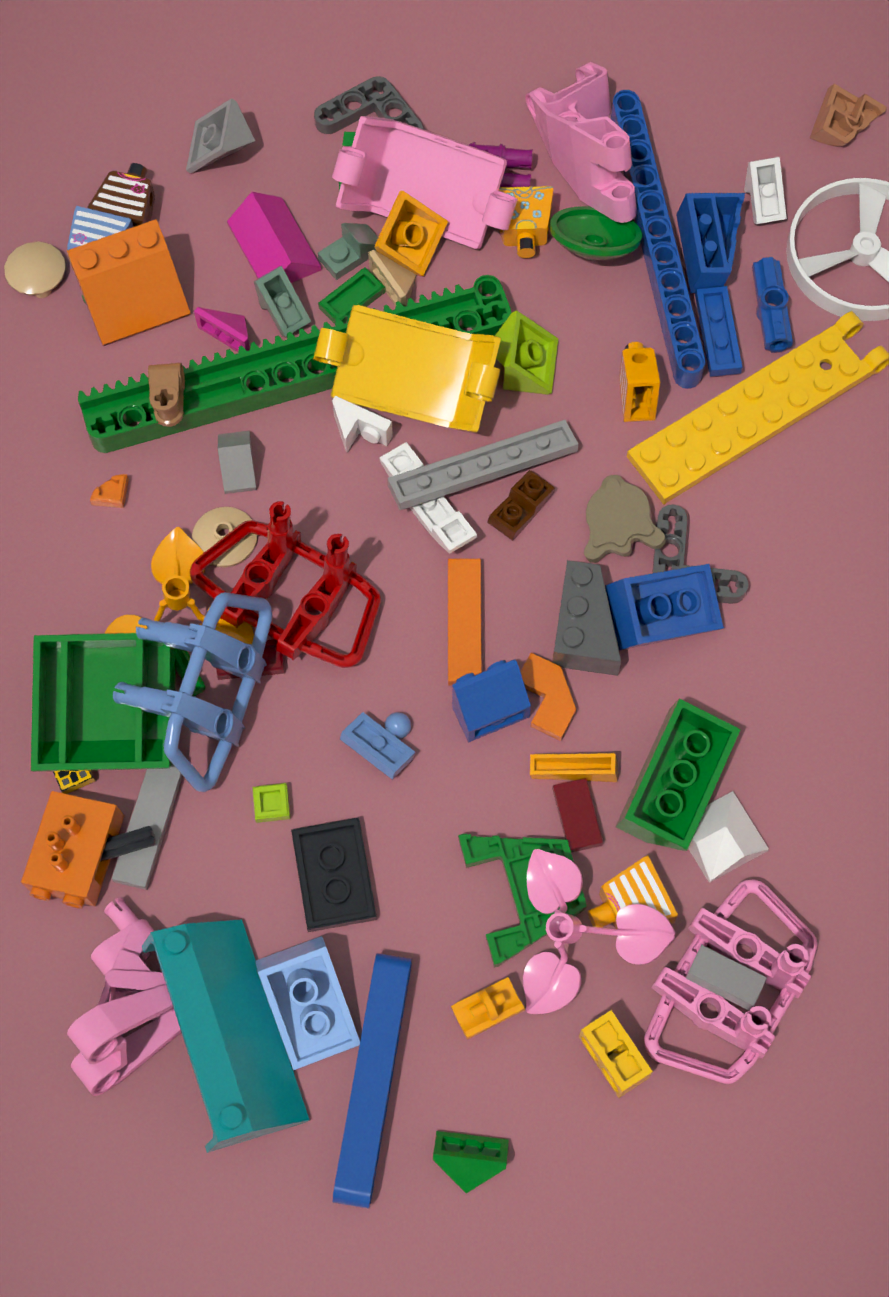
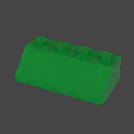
M679 698L669 709L615 827L646 843L687 851L741 729Z

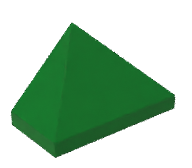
M436 1131L433 1161L467 1194L506 1169L509 1139Z

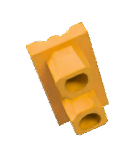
M509 977L451 1006L467 1040L525 1011Z

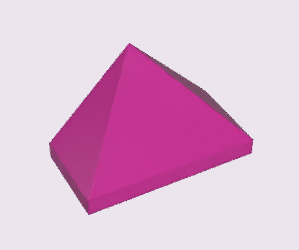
M197 307L194 310L199 329L237 352L241 345L246 351L250 350L245 316Z

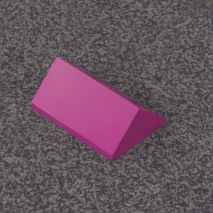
M251 192L227 220L229 228L257 278L282 266L288 279L293 283L322 270L282 197Z

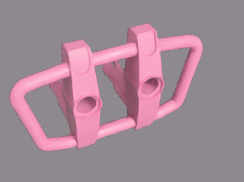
M753 879L739 883L714 914L703 908L699 910L688 928L695 935V938L674 971L664 967L651 987L662 997L644 1036V1046L648 1055L659 1063L723 1084L735 1083L756 1063L759 1057L763 1059L775 1039L773 1032L794 997H800L811 978L809 972L812 968L817 949V939L813 932L766 884ZM748 894H756L803 942V946L792 944L780 954L761 941L757 935L747 932L726 920ZM740 944L749 946L753 951V957L750 959L742 958L738 955L736 946ZM701 945L709 946L715 952L767 977L766 984L781 990L771 1009L768 1011L765 1007L755 1006L744 1014L728 1003L723 997L686 979ZM710 1003L715 1006L717 1017L713 1019L704 1017L700 1011V1005ZM674 1006L690 1018L698 1028L708 1030L745 1050V1052L729 1069H724L663 1049L659 1046L658 1040Z

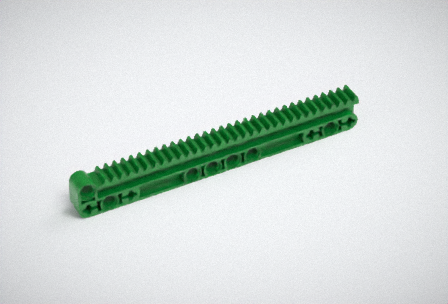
M482 275L476 279L472 288L464 290L458 284L455 285V293H451L447 288H444L443 296H439L433 291L430 300L422 294L420 295L419 303H415L412 298H408L407 306L404 307L397 301L394 310L388 305H384L383 312L465 333L495 336L510 316L511 308L500 281L492 275ZM483 294H491L492 296L486 297ZM348 315L347 323L345 324L337 318L334 327H331L328 322H324L323 328L346 333L350 315ZM312 325L311 333L309 334L303 328L299 329V337H295L291 332H288L287 340L285 341L277 335L275 336L274 344H271L267 339H263V345L260 348L255 342H252L249 351H246L242 345L239 346L238 354H234L230 349H227L225 358H222L217 352L214 353L213 361H209L206 356H202L200 365L193 359L190 360L189 368L183 366L185 377V390L183 391L184 414L182 420L175 426H162L156 421L154 409L149 400V381L144 373L140 375V382H136L132 377H128V383L125 386L120 380H117L115 389H111L108 384H104L103 392L101 393L95 387L91 388L90 396H86L83 391H79L78 402L94 449L98 452L109 453L330 390L333 388L337 366L313 360L320 330L315 325ZM463 328H472L473 330H471V331H465V330H462V329H463ZM315 370H322V371H323V372L320 373V374H313V373H312V372L315 371ZM284 379H293L291 382H281ZM255 387L262 388L259 391H251ZM133 422H140V423H139L138 425H136V426H133V427H130V426H129V425H130L131 423H133Z

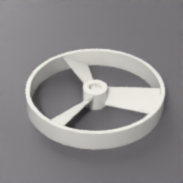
M852 178L836 181L810 195L795 214L786 247L789 270L800 290L817 306L834 315L842 317L846 313L853 311L861 321L889 319V304L865 306L849 303L831 296L809 278L814 274L851 259L858 266H871L889 282V251L881 247L880 239L875 234L885 199L889 200V182L871 178ZM859 194L860 233L854 237L850 250L798 259L794 237L795 230L802 218L811 209L826 200L842 195Z

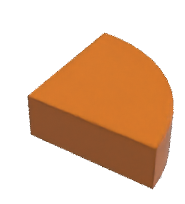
M127 474L112 476L110 480L103 483L100 487H96L90 498L91 504L94 506L124 508L129 481Z

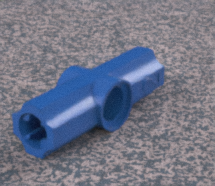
M766 257L754 262L752 265L758 304L756 315L761 322L764 348L770 350L771 353L782 352L792 347L793 344L787 309L789 295L784 289L780 261L775 260L773 257Z

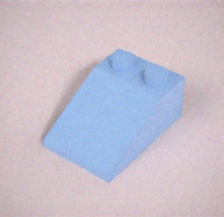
M322 936L255 961L260 980L293 1070L360 1045L358 1034Z

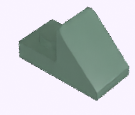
M342 223V237L318 252V260L336 280L369 259L368 252L376 251L374 246L378 236L367 224Z
M282 266L275 268L254 281L260 307L268 310L282 337H286L288 332L293 333L312 322Z

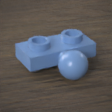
M362 712L342 731L340 736L341 741L392 780L413 760L415 755L414 750L399 740L406 737L411 730L409 717L401 712L390 714L385 721V728Z

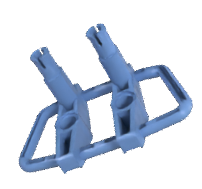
M227 592L220 593L212 602L202 625L190 623V626L172 622H159L145 617L141 618L138 624L147 626V629L136 626V635L139 639L164 643L169 647L192 652L179 692L169 689L163 691L149 687H139L127 684L126 682H119L115 686L116 689L123 690L125 694L113 691V699L118 704H126L141 708L147 712L170 717L164 741V753L198 792H207L214 787L232 745L239 747L238 743L242 731L245 729L242 720L255 682L261 683L260 678L264 666H267L262 656L272 621V608L270 603L264 598ZM226 607L259 612L252 645L243 643L215 630ZM205 659L214 668L222 669L242 678L232 711L192 696ZM182 724L193 733L205 735L219 741L204 777L199 774L178 749Z

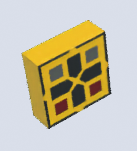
M91 770L53 771L60 790L64 794L95 782Z

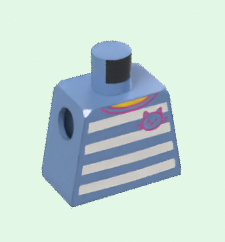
M76 206L67 250L132 228V219Z

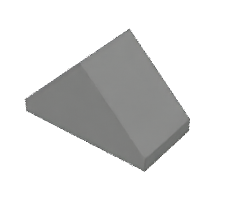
M250 430L218 434L217 448L225 494L257 490Z

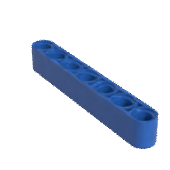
M377 953L375 957L335 1179L333 1203L370 1208L411 973V958Z

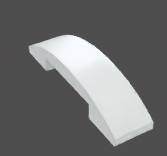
M407 442L379 458L389 477L424 466ZM444 496L409 507L429 534L449 554L477 538V533L460 511L455 512Z

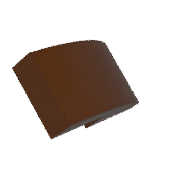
M529 470L511 488L509 496L489 515L487 523L513 541L541 510L555 491V487Z

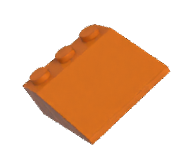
M157 219L67 250L69 261L103 346L191 315Z

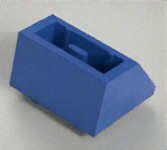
M516 659L507 663L505 660L495 662L487 668V671L477 675L474 673L463 675L452 685V708L468 743L530 717L531 704Z

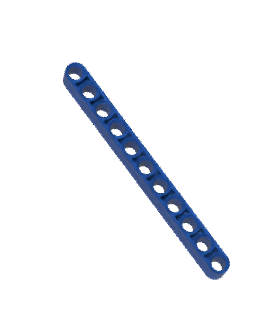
M621 90L613 98L611 120L624 130L630 139L632 166L626 172L623 170V173L635 187L637 206L635 222L642 231L641 247L673 378L680 387L691 389L696 387L702 379L705 356L641 102L634 91ZM671 313H677L681 316H674ZM677 340H685L688 343H681ZM684 367H691L695 370H686Z

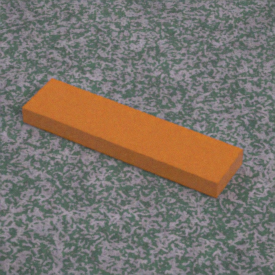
M481 558L448 559V686H452L463 675L482 673Z

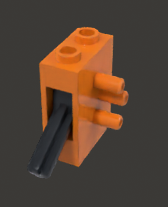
M51 791L20 883L30 891V896L39 900L50 901L51 897L63 899L62 903L70 907L82 909L84 904L95 907L110 859L154 846L156 841L155 834L150 826L119 834L125 815L117 805Z

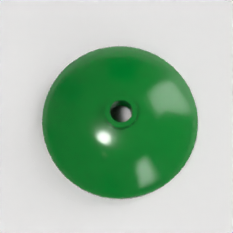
M589 206L570 207L560 210L552 216L550 221V232L555 240L572 253L589 260H609L623 257L636 250L642 239V231L633 220L624 223L615 222Z

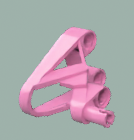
M121 897L115 899V902L118 904L117 907L111 901L104 910L105 914L110 917L120 931L103 941L91 954L92 961L105 976V986L99 1003L96 1007L75 1020L67 1032L69 1038L80 1051L72 1061L71 1068L92 1096L101 1095L123 1081L181 1033L163 973L151 972L145 965L151 951L143 953L142 945L150 933L155 930L147 920H139ZM149 1020H154L125 1038L121 1036Z

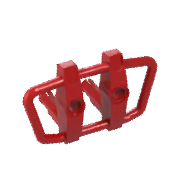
M277 501L269 508V524L253 520L244 521L193 561L190 567L191 580L213 599L226 591L203 574V570L249 533L266 537L268 542L256 557L246 565L243 574L231 593L268 599L272 595L273 588L294 553L324 569V574L312 589L302 597L299 607L286 628L283 629L271 622L268 636L278 641L276 651L286 655L293 661L302 652L341 668L352 667L362 659L381 604V596L372 584L362 575L356 573L357 564L354 562L349 564V541L346 536L343 538V542H341L342 534L331 535L327 540V555H324L301 542V532L295 530L293 533V524L290 520L291 508L287 504L284 510V502ZM255 578L265 579L262 583H255L252 580ZM351 584L368 601L351 652L341 654L312 641L328 626L329 619ZM226 607L220 619L232 624L235 628H238L243 622L256 628L259 614L255 613V610ZM319 610L322 613L319 615H311L308 613V611Z

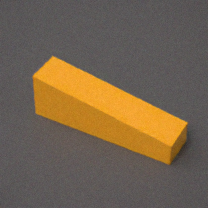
M616 753L530 754L531 779L579 780L586 778L587 781L618 782V760Z

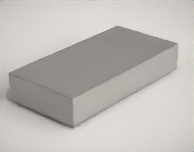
M701 945L686 979L750 1010L755 1006L767 977Z

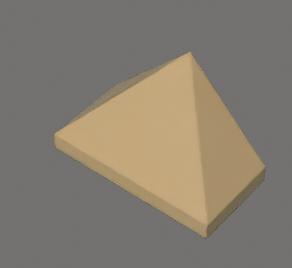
M375 250L368 252L369 269L385 286V291L396 306V302L399 301L404 307L407 306L416 274Z

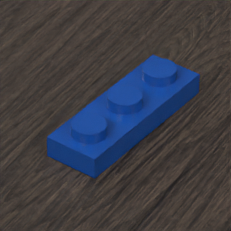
M727 286L696 289L695 299L710 377L741 374L743 367Z

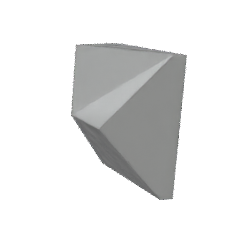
M231 98L195 121L186 168L187 172L193 173L255 142L237 101Z

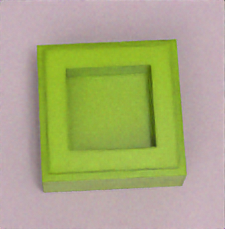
M287 783L252 787L256 823L290 819Z

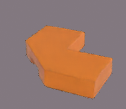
M530 653L520 671L527 690L544 698L531 722V727L561 741L576 713L575 704L561 666Z

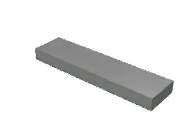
M172 762L170 769H147L127 830L129 832L150 826L155 834V845L119 856L112 876L113 882L144 890L148 888L183 776Z

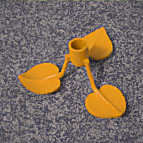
M180 527L173 529L161 541L152 557L151 571L155 580L162 584L164 598L159 602V609L154 620L160 622L167 607L172 610H182L188 606L197 619L203 623L205 616L195 605V600L191 598L189 584L193 583L190 577V567L193 561L204 552ZM127 614L116 618L108 626L105 634L136 633V626L147 629V626L138 624L141 617ZM219 619L215 630L243 643L252 645L254 633L251 625L243 622L238 628H235V626L225 620Z

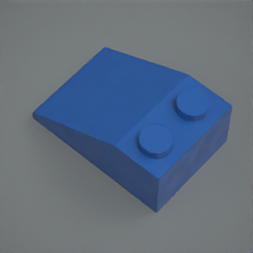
M710 564L623 578L605 585L619 650L655 644L724 628Z

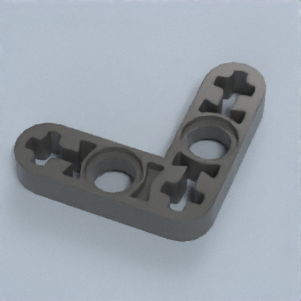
M381 76L372 77L318 106L314 112L315 126L323 134L336 133L358 121L361 116H367L373 112L379 118L392 119L423 129L422 123L393 85ZM350 101H357L361 104L355 110L345 107ZM391 108H397L402 111L401 115L397 117H390L386 112ZM327 116L329 119L333 118V120L329 121L328 119H323V117Z
M678 505L664 506L659 511L656 527L664 533L666 538L665 544L675 545L679 553L674 557H667L662 554L660 549H654L652 573L664 572L665 566L671 567V570L693 567L684 565L687 514ZM669 516H675L674 534H667ZM710 568L714 585L715 579H719V588L716 592L718 603L735 604L742 601L748 589V580L745 575L735 570ZM730 581L735 582L737 587L736 593L730 592L728 587Z

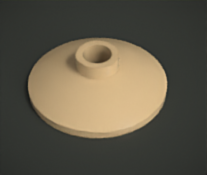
M233 507L212 509L205 513L195 524L192 540L205 552L224 537L219 535L218 531L228 529L231 532L242 522L252 519L245 512ZM249 533L210 565L232 567L242 563L254 551L257 535Z

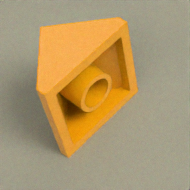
M399 191L374 247L377 252L414 274L424 276L448 221L405 191Z

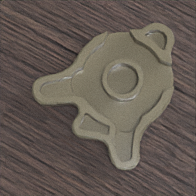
M619 475L607 476L603 480L601 487L594 493L587 504L586 520L590 528V538L584 549L586 559L589 562L595 563L608 553H615L624 557L629 556L632 553V544L636 541L652 549L663 547L666 543L665 535L651 521V509L644 492L637 486L625 482Z

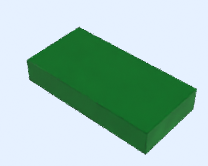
M364 267L318 302L319 309L334 324L337 318L345 324L347 323L348 315L351 314L353 305L369 306L386 292L385 286Z

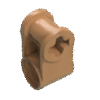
M182 363L149 365V400L154 409L156 421L162 426H175L182 420L184 414L183 391L185 390L183 365Z

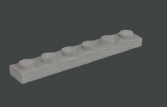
M562 420L389 477L388 487L399 510H403L577 452L578 442L566 420Z

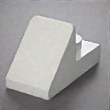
M780 157L748 162L744 191L751 195L754 224L787 219Z
M335 396L333 398L334 417L347 453L358 434H361L365 440L376 444L379 442L385 446L389 444L393 437L392 421L340 397Z

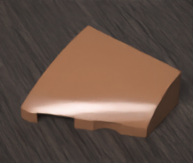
M834 83L827 89L810 138L827 145L844 146L875 118L884 113L887 107L867 94H863L858 98Z

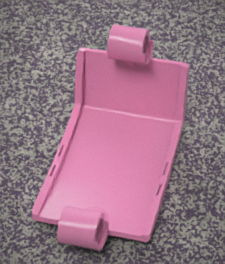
M360 117L352 147L343 146L339 150L332 175L333 179L342 182L336 202L337 208L349 211L373 212L388 217L399 191H405L448 221L442 237L474 249L481 248L488 225L508 230L517 198L499 191L507 165L506 159L447 137L387 118Z

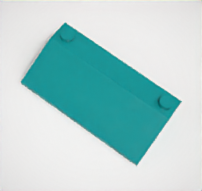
M242 919L187 923L151 932L142 945L143 953L155 950L213 1130V1138L205 1145L207 1153L310 1121L286 1048L260 980L255 962L256 959Z

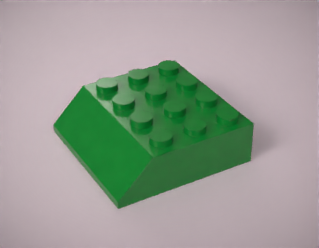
M136 633L34 635L31 771L170 769L171 761L164 753V741L170 717L147 712L138 707L118 704L113 699V691L125 694L123 690L115 688L119 682L167 691V689L175 691L176 648L156 641L139 639Z

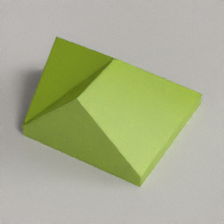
M516 310L510 314L495 335L501 338L496 359L505 367L503 389L546 395L551 394L558 338Z

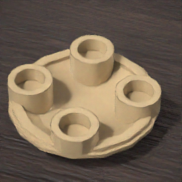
M43 242L26 243L16 248L8 256L4 266L5 278L12 288L19 293L35 295L37 298L48 297L52 289L62 281L67 268L61 252L51 244Z

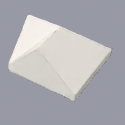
M733 791L707 805L688 847L709 883L769 850Z

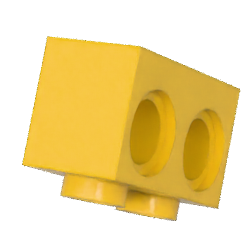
M612 1010L581 1029L579 1039L618 1098L649 1079L653 1071Z

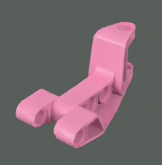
M589 62L576 69V83L556 93L541 87L527 93L525 96L527 107L532 114L549 156L555 167L577 194L579 200L615 222L624 223L634 219L637 215L635 187L619 172L623 170L626 172L632 166L630 139L628 134L608 117L611 112L607 69Z

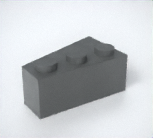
M567 560L552 663L566 669L618 676L621 659L601 566Z

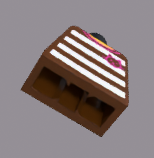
M132 163L127 174L118 171L109 172L89 203L88 209L132 219L133 227L151 221L155 194L152 181L145 178L147 169L141 164Z

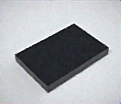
M359 817L291 829L308 932L377 920Z

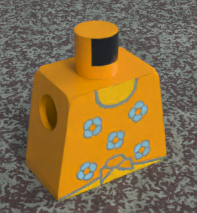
M553 186L501 187L499 191L517 198L508 230L500 229L503 244L505 246H517V254L521 258L533 257L536 253L535 246L547 244L552 211Z

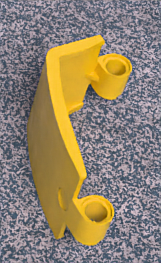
M353 305L346 333L320 328L313 360L337 366L331 392L332 398L337 396L363 407L455 430L477 433L485 401L492 402L500 374V369L494 367L501 338L493 335L465 333L376 309Z

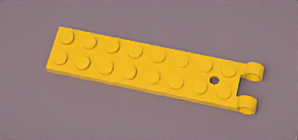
M850 311L830 328L627 451L626 457L664 505L867 378L881 372L889 365V353L881 345L871 350L864 359L860 360L845 340L856 335L864 324L853 311ZM826 362L831 365V368L824 370L820 367V363Z

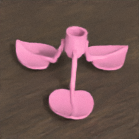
M534 849L527 870L528 895L532 905L544 914L555 912L547 920L546 932L555 941L554 946L558 948L561 958L552 952H542L534 955L528 961L523 974L527 1013L547 1014L555 1012L567 1006L577 996L581 986V974L575 966L566 964L568 955L564 947L565 943H575L580 939L582 933L618 936L616 939V949L619 955L629 963L642 965L657 959L674 940L675 930L672 924L658 910L647 905L632 904L622 908L617 913L616 922L618 929L582 925L576 916L565 913L567 911L566 902L574 901L581 893L583 879L580 869L572 860L564 856Z

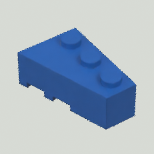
M686 193L676 216L691 293H696V289L722 287L731 274L737 242V229L740 225V212L745 193Z

